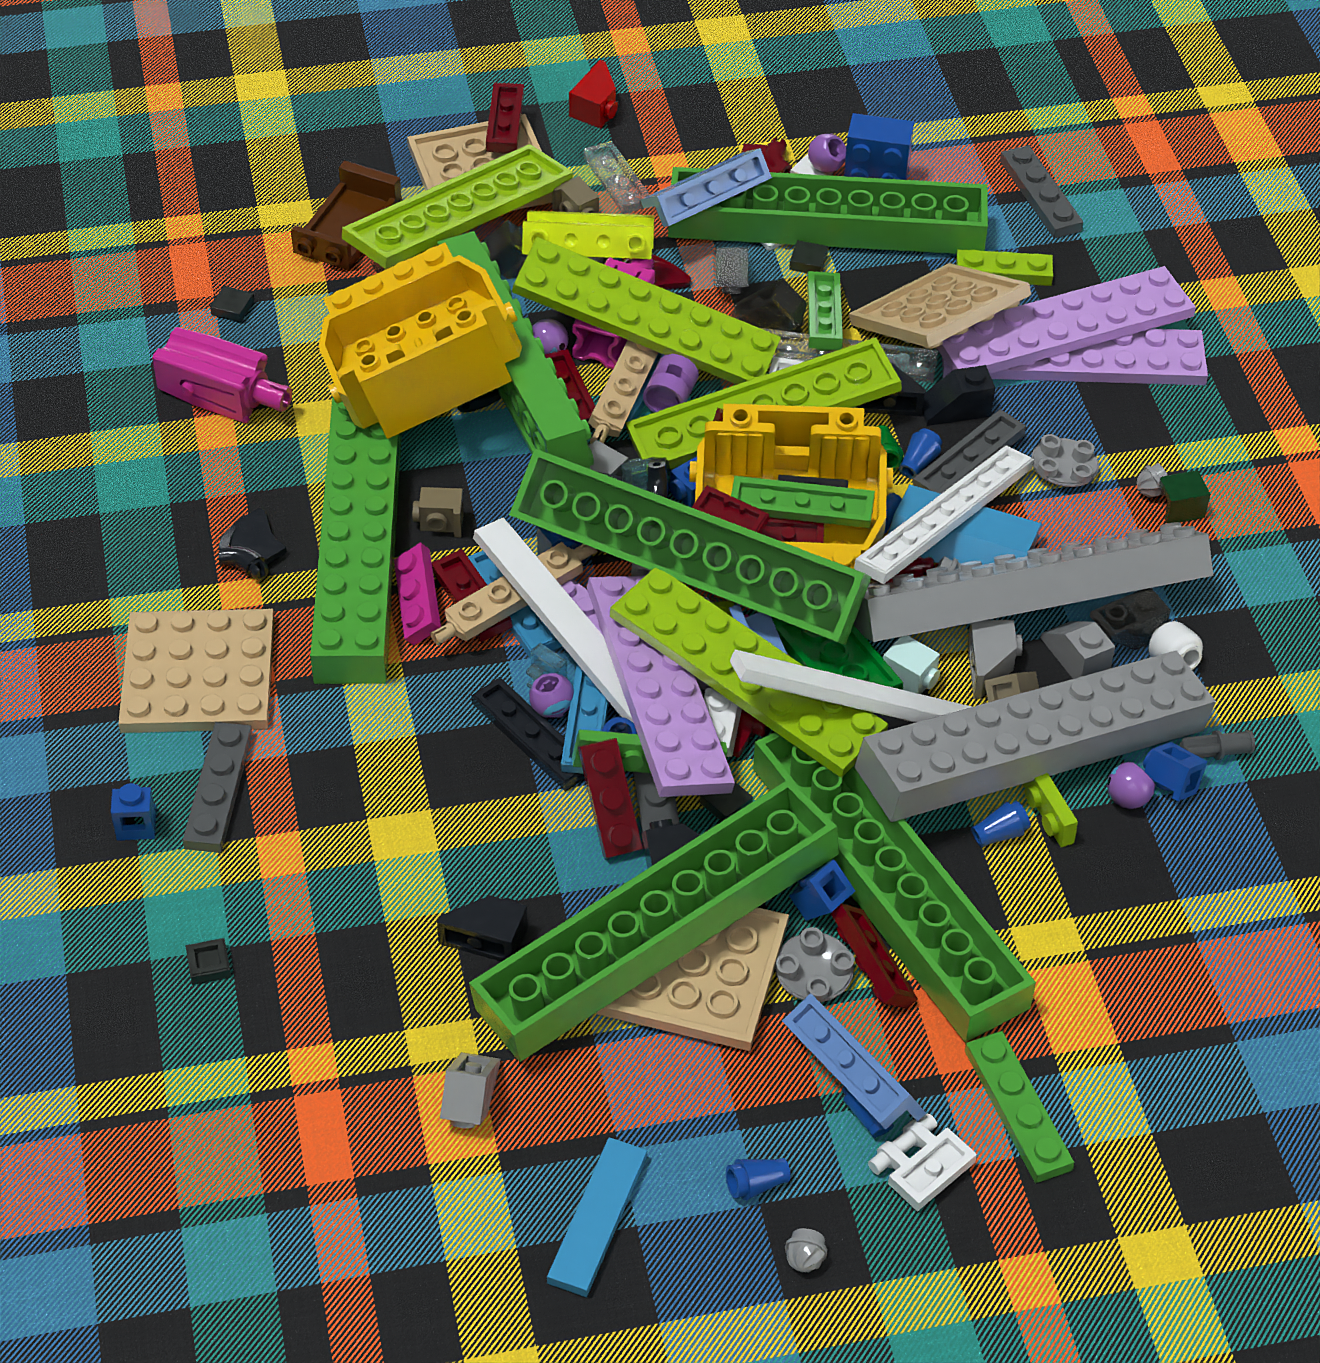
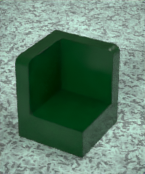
M1198 470L1162 476L1160 478L1159 484L1168 500L1164 517L1166 523H1179L1205 518L1211 494Z

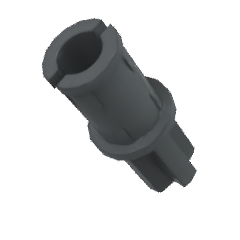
M1216 730L1211 735L1185 737L1179 746L1201 758L1214 757L1216 760H1222L1226 755L1252 754L1255 750V738L1250 730L1223 734Z

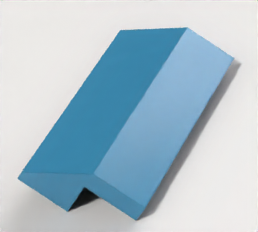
M909 484L894 513L888 534L941 494ZM982 507L923 553L921 557H932L934 563L939 564L943 556H946L951 560L953 558L958 559L960 564L969 561H981L982 565L994 563V557L1000 555L1014 554L1015 558L1028 556L1027 551L1035 548L1042 523L988 507Z

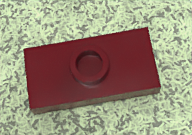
M706 485L691 507L757 533H761L769 521V513Z

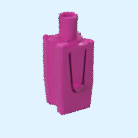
M609 257L604 263L607 266L651 284L655 283L654 261L652 258H630L629 262L625 263ZM575 319L573 324V333L577 336L572 349L573 357L582 361L595 359L600 361L606 368L614 369L627 339L578 319Z
M175 327L170 334L167 344L161 349L158 348L152 357L158 389L194 406L242 423L249 422L253 408H256L259 404L279 412H284L292 400V389L290 387L268 380L267 373H265L268 360L266 354L212 335Z

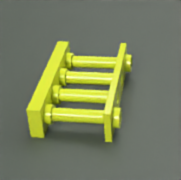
M528 210L527 221H523L522 254L528 255L536 238L539 237L585 257L651 259L654 246V215Z

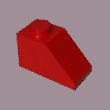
M599 60L569 92V117L597 128H601L609 119H612L618 109L616 87L606 62Z

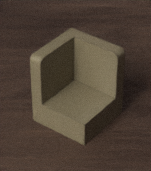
M1036 671L1014 673L984 680L988 702L1039 689Z

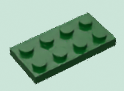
M771 617L785 651L791 658L803 666L903 690L904 682L854 624L846 645Z

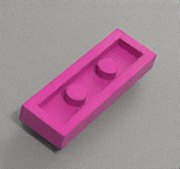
M421 542L394 559L404 639L412 645H416L430 636V632L441 627L430 549Z

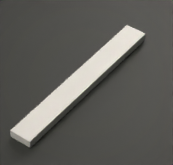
M1004 446L857 557L854 569L885 584L1032 469L1034 459L1011 447Z
M504 517L476 529L473 535L476 543L620 716L633 722L601 632Z
M734 650L730 659L735 672L742 682L911 722H920L971 707L739 650Z

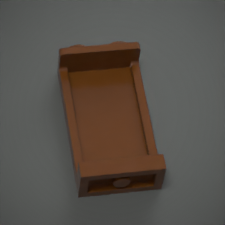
M344 160L339 166L340 183L304 228L295 225L291 229L293 253L350 271L363 253L342 239V227L401 202L402 196L400 177Z

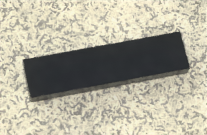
M499 677L471 695L472 704L565 792L585 779L584 773L561 772L565 737L546 719L540 716L503 679Z

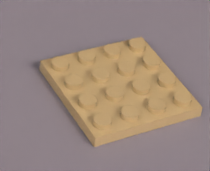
M523 114L521 116L517 149L531 144L542 151L526 114ZM488 121L407 137L409 151L425 190L508 154L486 152ZM552 192L514 210L552 203Z
M948 263L849 313L852 326L931 349L942 345L943 340L953 335L966 333L970 326L978 322L991 320L994 318L995 313L1003 309L1018 306L1021 300L1031 295V290L1028 282Z
M237 609L130 612L118 723L120 733L213 731L215 722L251 725L252 730L268 729L274 610Z
M757 907L605 1006L596 1014L751 1051L775 970L776 959L778 958L787 930L789 915Z

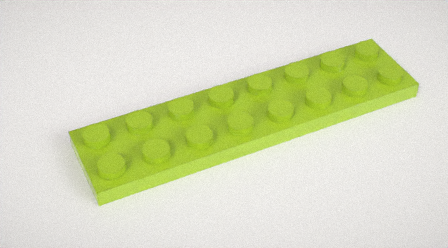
M528 144L342 227V239L387 269L438 245L437 241L458 236L553 192L562 183L573 179V171L531 144Z
M539 237L536 238L512 288V292L661 354L682 355L693 362L696 368L734 384H740L766 375L781 339L778 335Z
M875 337L625 422L628 435L648 475V463L654 457H666L671 469L696 457L697 446L705 437V423L713 421L717 408L723 409V403L852 408L902 391L901 380Z
M657 568L651 570L610 607L609 617L840 778L856 764L863 737L887 731L888 723L872 712L742 682L730 662L734 650L803 665L662 570Z

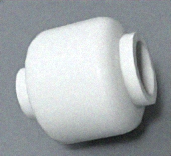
M1176 621L1165 623L1157 628L1149 642L1150 656L1154 657L1177 650L1191 670H1193L1202 658L1203 644L1200 637L1183 623Z

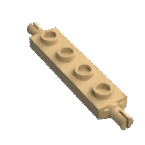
M627 340L588 421L596 429L590 439L591 444L598 437L600 438L599 442L604 444L608 435L619 436L658 352Z
M561 542L538 555L537 558L558 583L562 585L583 573V563L581 561L597 553V549L582 544L573 550ZM502 576L445 609L447 624L430 632V635L437 646L453 636L468 641L528 604L506 577Z

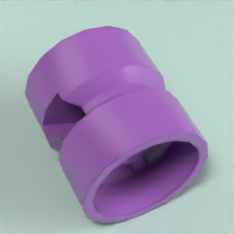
M668 354L663 356L643 393V400L646 406L655 413L687 402L699 377L695 364L682 355Z

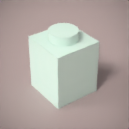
M908 635L900 637L883 655L886 663L904 682L903 690L921 694L926 688H933L939 679L940 670H938L940 654Z

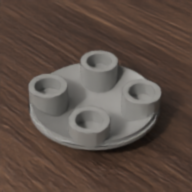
M1047 434L1041 438L1040 444L1035 447L1031 456L1034 459L1032 465L1042 478L1053 484L1065 487H1077L1091 482L1096 477L1099 469V463L1094 454L1095 447L1087 440L1075 441Z
M810 927L788 940L781 947L776 959L775 970L780 984L792 996L804 1000L811 993L819 1002H824L839 996L847 989L853 978L854 957L838 939L822 933L817 928Z

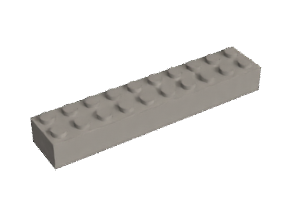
M1167 523L1160 525V531L1149 533L1148 529L1128 531L1125 538L1115 539V535H1105L1094 538L1093 544L1083 546L1080 541L1061 544V550L1049 552L1048 548H1037L1027 551L1028 556L1015 558L1014 554L1000 555L994 557V563L982 565L981 561L964 562L960 564L961 569L948 571L947 567L932 568L926 570V576L914 578V574H901L892 577L893 582L880 584L876 580H870L854 625L865 638L876 642L1213 576L1209 535L1196 531L1195 526L1182 527L1181 523Z
M1176 650L863 737L855 769L890 822H894L1034 781L1035 777L1048 773L1049 776L1204 731L1216 701Z

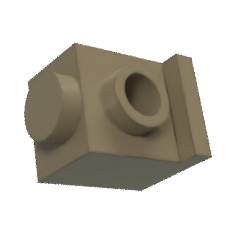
M579 176L562 183L552 192L553 211L599 213V196Z
M421 487L420 500L413 502L412 511L413 522H420V531L454 532V537L461 538L464 517L463 489Z

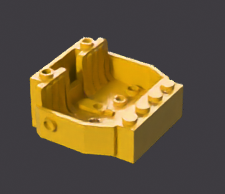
M445 242L323 298L330 315L324 317L318 348L334 382L328 385L336 404L344 403L354 425L365 429L379 422L386 438L389 439L512 381L505 363L520 357L522 345L512 324L518 320L510 302L503 304L486 269L460 255L453 257Z
M723 403V421H708L705 423V437L697 446V461H690L689 482H696L695 501L706 485L731 496L734 476L778 480L779 475L848 480V488L875 491L870 528L824 523V543H784L854 569L856 558L884 538L886 490L893 488V468L887 467V452L881 444V428L864 426V408Z

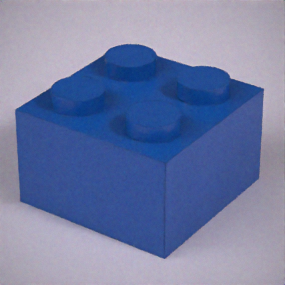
M853 113L847 136L844 176L907 180L910 168L914 121Z

